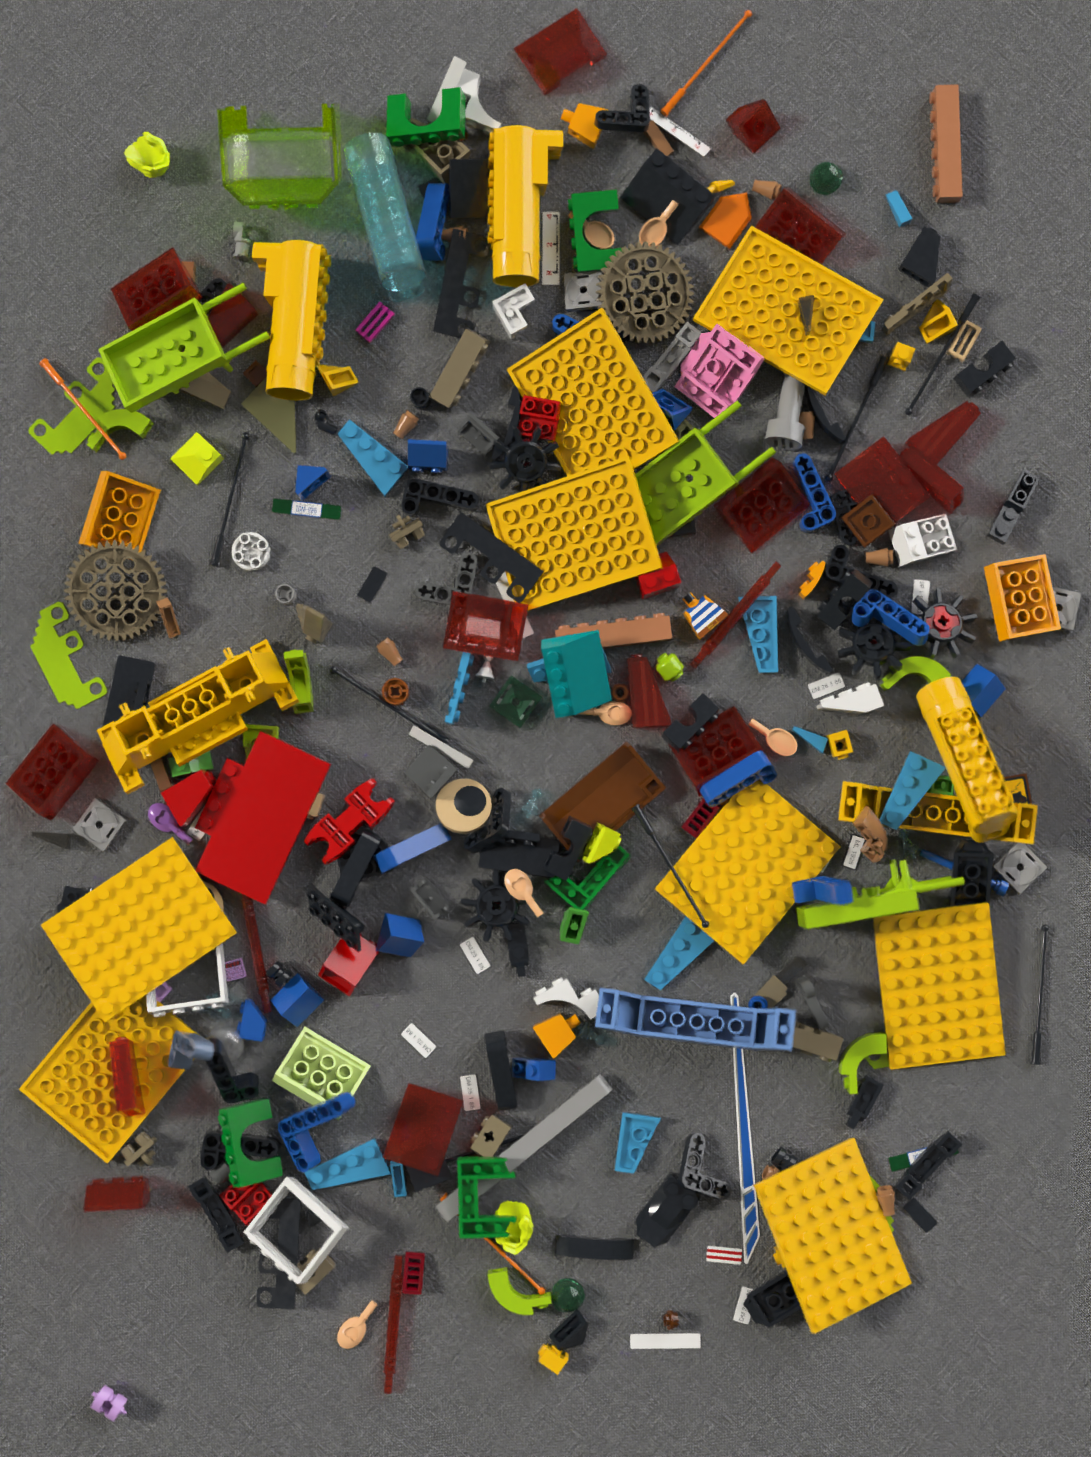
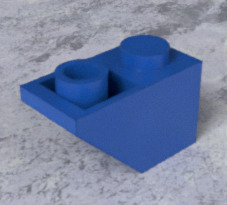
M247 998L245 1002L241 1003L240 1014H243L242 1022H238L237 1033H240L239 1038L262 1042L265 1040L268 1021L251 998Z
M512 1058V1077L535 1081L555 1080L556 1060Z

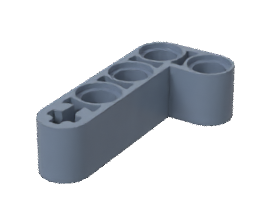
M176 1031L172 1040L168 1066L189 1070L193 1058L209 1061L213 1055L214 1045L196 1033Z

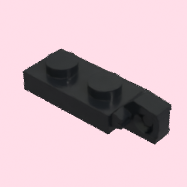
M512 923L509 925V930L512 933L513 941L509 942L507 940L510 963L512 968L517 967L518 977L525 976L524 966L529 965L525 925Z
M865 1075L858 1089V1094H855L846 1114L849 1115V1118L845 1125L855 1129L858 1121L863 1122L868 1117L884 1086L883 1084Z

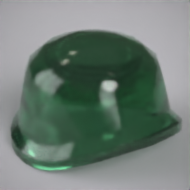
M822 162L811 170L810 185L820 195L832 194L842 184V171L831 162Z
M563 1278L555 1283L551 1293V1300L553 1306L558 1311L572 1312L583 1304L585 1292L579 1282L572 1278Z

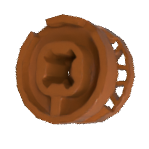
M399 678L389 679L382 687L383 698L391 705H401L409 697L408 685Z

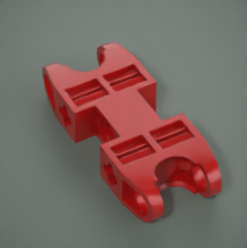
M374 778L359 785L344 798L345 803L349 807L340 816L334 819L328 813L314 825L306 836L304 843L307 846L319 841H325L329 844V848L326 851L327 854L322 859L325 865L339 859L355 845L351 835L364 823L372 830L386 817L394 806L395 800L392 797L381 802H375L370 798L372 790L378 783Z

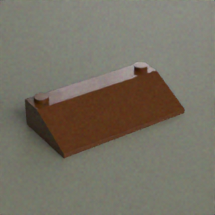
M625 742L538 816L568 850L571 846V840L564 837L561 831L569 815L589 824L593 830L598 822L616 831L635 815L631 808L640 804L642 809L665 790L666 787L631 744Z

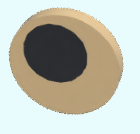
M457 779L449 782L440 790L436 799L438 819L444 827L455 833L468 834L475 832L487 823L491 815L492 803L488 791L479 782L471 779Z

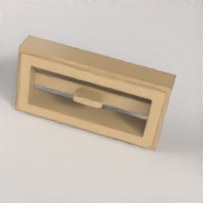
M967 320L959 329L946 354L952 355L953 358L959 359L963 363L982 328ZM969 326L956 352L953 351L965 327ZM973 329H975L976 332L973 335L970 343L968 344L965 352L963 353V355H960L959 353L961 352L970 333Z

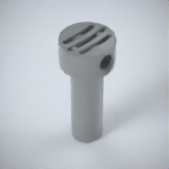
M784 373L776 419L768 421L764 441L775 448L797 450L802 447L805 426L799 423L805 384Z

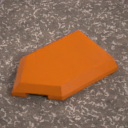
M741 193L720 197L699 228L730 250L752 219L748 194Z

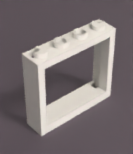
M223 943L216 947L221 998L157 1007L156 990L154 989L146 995L148 1013L154 1015V1017L166 1016L165 1013L184 1014L185 1010L190 1009L193 1012L203 1011L204 1007L212 1006V1009L223 1008V1005L229 1004Z
M286 1177L244 1233L250 1239V1243L258 1245L265 1257L271 1258L279 1270L285 1271L289 1275L290 1281L293 1280L296 1284H305L349 1227L295 1177ZM290 1191L334 1230V1233L303 1272L259 1232L269 1219L268 1217L273 1214L279 1203Z

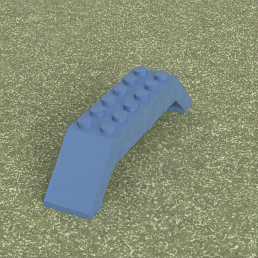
M600 988L595 1027L646 1038L747 1050L792 1051L796 1010L738 1007L643 996L615 989Z

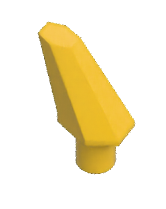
M733 180L713 181L709 183L706 189L711 193H718L734 186L735 182Z

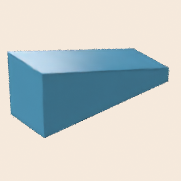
M895 190L886 194L885 196L899 228L909 224L913 218L898 191Z
M795 726L792 728L793 732L821 754L824 752L828 738Z
M403 1156L391 1157L390 1167L394 1196H407Z

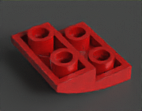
M524 395L518 426L521 436L531 438L536 426H540L542 432L539 440L554 442L558 428L561 402Z
M262 1182L241 1188L233 1187V1184H230L219 1196L230 1210H234L245 1225H249L273 1194Z

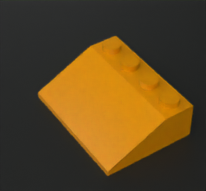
M101 471L78 544L90 548L93 545L97 549L98 542L105 546L106 540L109 541L110 545L116 540L117 544L120 545L123 540L125 546H128L131 542L133 549L139 545V552H141L161 490L110 471Z
M1046 554L997 562L984 567L999 642L1061 629Z

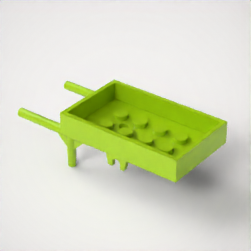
M244 283L202 305L196 298H193L98 349L124 408L133 413L170 392L177 394L180 388L190 387L189 382L216 368L223 367L226 371L232 372L233 367L229 364L232 358L270 339L266 331L224 354L210 324L211 320L206 314L211 308L247 290Z
M738 400L700 430L697 428L692 429L678 440L679 442L669 447L635 474L656 547L685 524L691 522L696 516L703 513V510L733 487H738V482L777 453L773 447H770L733 476L704 436L742 407ZM689 475L693 476V480L691 482L688 481Z
M896 859L889 860L892 877L884 888L880 889V886L861 889L862 895H858L856 887H851L853 902L837 905L819 902L797 906L795 911L798 926L810 929L918 910L919 905L916 893L964 885L963 877L951 879V876L917 882L910 877L906 860L899 861L900 876Z

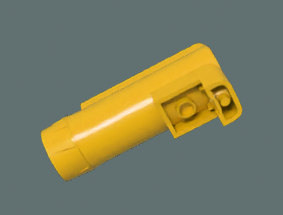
M511 125L494 128L493 132H490L488 150L492 151H490L488 157V169L492 170L489 171L488 188H490L488 206H491L488 213V225H491L488 232V244H491V250H493V282L497 285L519 287L526 283L528 287L539 283V261L541 259L539 248L540 196L545 195L548 185V159H560L563 149V131L536 130L528 126Z
M287 240L282 243L254 242L252 259L258 264L260 271H266L263 296L273 308L265 392L269 396L283 400H309L313 397L314 377L316 375L315 365H320V359H323L321 344L325 339L323 322H326L327 318L324 308L325 304L328 303L326 285L330 283L328 267L331 266V255H328L327 249L323 244L304 240Z
M946 677L933 681L924 686L917 693L916 698L967 818L970 835L974 841L979 843L1004 836L1009 831L1010 823L1017 818L1018 811L974 712L971 700L960 678Z

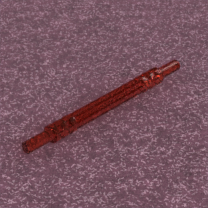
M777 561L764 576L761 575L700 648L701 651L690 663L694 669L699 666L707 655L714 651L771 583V578L781 568Z
M242 894L243 899L241 902L247 926L258 995H261L263 1012L269 1013L271 1012L268 995L270 990L268 988L267 976L265 975L266 971L253 899Z
M395 1255L394 1273L391 1275L384 1362L385 1394L392 1393L393 1375L395 1374L403 1279V1275H401L402 1255Z

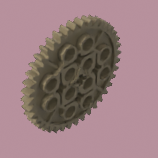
M637 242L635 246L633 244H629L628 248L624 246L621 248L622 252L617 250L615 252L616 256L611 255L609 257L611 262H605L607 268H601L604 275H599L598 278L602 282L596 283V286L601 289L595 291L596 294L601 295V297L596 299V301L602 302L598 309L604 308L613 326L616 327L617 333L622 332L621 338H625L628 335V341L634 339L635 343H639L641 340L643 344H646L648 340L650 343H654L655 339L657 342L662 341V337L667 339L668 334H675L674 329H680L679 324H685L683 318L689 317L686 311L692 310L688 304L694 302L689 298V296L694 295V292L689 291V289L694 287V285L688 284V281L692 279V277H686L689 270H683L686 265L685 263L679 264L681 257L674 259L675 252L668 254V247L662 251V244L656 247L655 242L651 243L650 246L648 242H643V245ZM647 258L652 259V268L647 265ZM629 261H633L635 263L634 270H631L629 268ZM640 271L645 273L654 272L646 274L645 276L633 275L639 273ZM668 275H672L674 277L673 284H670L668 282ZM650 277H653L656 280L655 287L650 285ZM632 280H635L638 283V288L636 290L633 289L631 286ZM614 282L619 284V292L613 290ZM660 288H664L667 291L665 293L660 292ZM642 291L652 292L648 295L638 294ZM624 293L630 294V297H629V298L623 297V294H624ZM671 294L677 297L675 304L670 300ZM653 296L658 298V306L652 303ZM635 299H638L641 303L639 309L634 306ZM617 301L623 306L621 312L615 307ZM644 310H651V311L661 310V311L653 312V313H651V314H649V315H648V314H645V313H642V314H634V313L644 312ZM656 315L660 316L662 320L661 325L655 323ZM638 318L643 320L642 328L637 326Z
M106 540L105 546L98 542L97 549L91 545V552L85 549V556L78 555L80 561H73L76 567H69L73 574L68 573L66 575L71 580L65 581L64 584L70 587L64 589V592L70 593V595L65 597V600H71L67 607L74 608L70 614H77L74 619L75 621L82 620L80 627L86 624V632L93 629V636L99 632L101 639L106 634L108 640L114 636L115 640L118 641L119 636L126 640L128 634L132 639L134 632L140 636V629L146 632V625L153 626L151 620L157 621L158 617L155 614H160L156 601L167 598L162 595V593L167 592V589L162 588V586L166 585V581H161L160 579L165 575L158 574L161 567L155 568L157 560L151 562V554L145 556V549L139 552V545L133 549L131 542L128 546H125L123 540L120 545L114 540L113 544L110 545L109 541ZM104 559L107 562V566L99 568L96 565V560ZM132 559L135 566L133 568L125 567L124 560ZM111 566H113V567L106 573V576H105L106 581H104V580L98 581V582L91 588V586L97 581V578L99 577L97 573L103 574V573H105ZM90 572L93 575V580L90 582L85 581L83 573ZM113 572L119 573L121 580L114 582L111 580L110 574ZM125 573H127V574L133 573V574H134V576H133L134 581H132V580L126 581V580H125V578H126ZM139 573H147L149 579L146 582L140 581L138 579ZM123 583L119 590L120 594L115 593L109 598L113 590L112 587L117 588ZM132 586L135 589V593L127 595L124 588ZM97 587H106L107 594H98ZM86 599L91 600L94 607L90 609L84 607L83 601ZM117 599L121 602L122 606L118 609L113 608L111 601ZM135 599L133 604L134 608L130 606L129 608L125 609L127 604L126 600L130 602L131 600ZM145 599L149 602V607L143 609L139 606L138 602ZM98 600H100V601L105 600V601H106V607H107V608H105V607L99 608V607H98V605H99ZM105 613L108 616V620L101 622L98 620L97 615ZM133 613L136 619L133 622H128L125 619V615Z

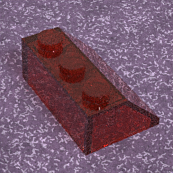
M143 1175L132 1176L131 1179H124L122 1176L113 1177L112 1180L104 1181V1178L92 1179V1182L86 1186L83 1212L144 1208L150 1202L149 1178H143Z

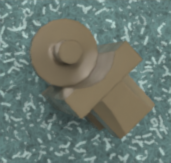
M397 515L398 522L392 524L393 528L397 530L389 534L391 540L400 549L409 544L405 535L412 532L416 540L425 536L420 519L416 518L411 521L409 515L403 519L400 515Z
M143 1131L135 1138V1141L141 1146L140 1149L136 1151L129 1143L121 1150L122 1155L126 1159L124 1163L127 1167L140 1156L142 1159L137 1162L139 1166H143L145 1163L151 1166L154 1163L152 1157L156 1154L155 1151L152 1149L147 1153L146 1150L158 1140L154 1136L151 1138Z

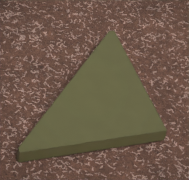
M266 377L241 405L292 453L296 454L295 401L278 399L266 394Z

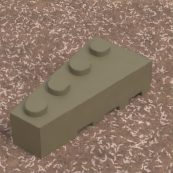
M465 329L429 397L448 408H452L453 405L456 407L461 399L460 393L463 389L467 388L470 376L477 370L479 361L485 355L491 341L473 330Z
M795 1021L792 1050L795 1047L801 1049V1053L812 1056L814 1053L820 1055L819 1059L830 1062L831 1059L837 1061L844 1038Z

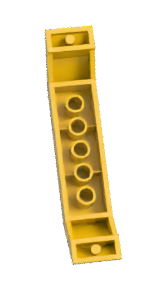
M843 781L838 820L854 822L865 806L869 807L880 818L893 788ZM927 792L898 828L971 837L968 830V821L958 797ZM1014 803L1018 811L1017 818L1010 823L1009 831L1006 835L992 840L1034 844L1038 805Z

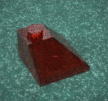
M765 99L738 107L726 119L733 134L753 154L781 129Z

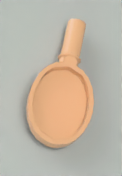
M672 200L660 217L651 218L643 225L639 233L641 245H643V242H648L650 246L651 243L655 242V246H658L663 241L667 233L666 221L678 206L677 202Z
M572 211L568 215L570 218H573ZM600 221L584 222V234L592 246L602 250L613 246L614 234L606 224Z
M610 701L602 704L600 708L594 707L579 714L596 715L604 723L615 726L628 722L632 712L625 703Z
M751 719L749 725L766 736L767 745L773 752L781 756H791L796 752V739L788 731L781 728L769 730L755 719Z
M509 870L505 875V886L508 892L515 899L525 900L537 918L544 913L531 896L533 893L531 880L521 870Z
M371 1300L359 1317H351L341 1325L337 1341L342 1348L350 1349L361 1342L366 1332L365 1321L368 1320V1317L378 1305L375 1301Z

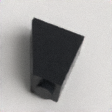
M923 227L898 268L900 272L927 288L936 281L941 236L937 234L935 229Z

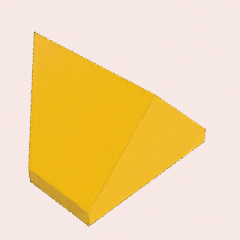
M937 299L932 304L919 329L928 344L953 332L958 324L950 308Z
M316 365L333 397L359 383L350 366Z

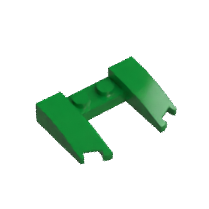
M619 845L617 849L614 848L613 852L602 857L579 886L569 878L566 881L558 876L550 878V881L544 880V883L573 908L586 911L598 893L632 856Z
M458 1157L459 1239L509 1237L510 1234L506 1230L510 1222H516V1216L479 1215L478 1179L515 1178L514 1171L509 1172L505 1164L508 1161L507 1158Z

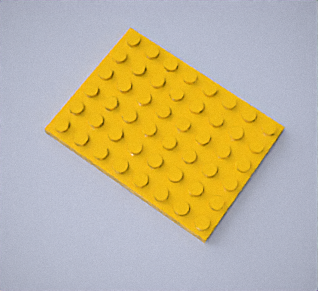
M751 226L695 314L693 321L710 331L713 330L716 324H719L730 334L764 357L763 361L826 396L884 299Z
M600 308L506 369L522 398L526 395L561 402L555 438L559 447L553 452L567 476L626 456H630L633 469L635 470L679 442L604 308Z
M630 456L485 504L495 537L543 571L525 599L520 603L514 600L518 614L663 568ZM505 570L510 586L515 577ZM515 585L512 588V594L515 597L523 595L524 588L521 585Z
M759 779L729 799V802L721 808L673 866L704 919L709 922V927H702V921L671 869L654 890L744 965L795 903L791 883L816 877L841 846L768 784H763Z
M173 837L41 924L43 930L104 1022L109 1021L237 934Z
M983 902L872 917L889 1068L892 1070L1005 1055L989 903Z
M146 996L107 1022H104L91 1002L19 1090L108 1164L184 1073L185 1069L168 1066L174 1033L176 1031L196 1032L173 1014V1012L165 1013L166 1016L154 1017V1015L149 1014ZM156 1000L157 1007L164 1006L161 1002H158Z
M849 1138L753 1184L811 1333L815 1334L912 1284L886 1216H884L877 1199L876 1191L855 1138Z

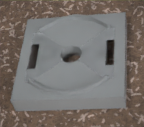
M601 270L564 274L566 312L598 309L602 302H598L596 299L601 297V295L596 294L595 291L601 289L596 286V283L602 282L598 278L599 275H602ZM582 288H587L585 293L580 292Z
M1052 587L1056 605L1059 604L1062 607L1061 611H1057L1059 621H1061V629L1073 631L1081 593ZM1056 593L1067 595V597L1056 595Z
M94 798L72 830L104 852L127 819L97 798ZM98 821H101L103 823V826L100 829L96 826V823ZM112 828H114V831L112 832V834L110 835V837L107 838V836H108V834L110 833V831L112 830Z
M1015 843L993 865V868L1006 882H1009V885L1018 894H1021L1048 868L1024 843ZM1026 853L1034 860V862H1032V861L1028 858V856L1026 855ZM1019 863L1023 865V869L1021 871L1017 869V865ZM1007 872L1015 880L1014 882L1006 875Z

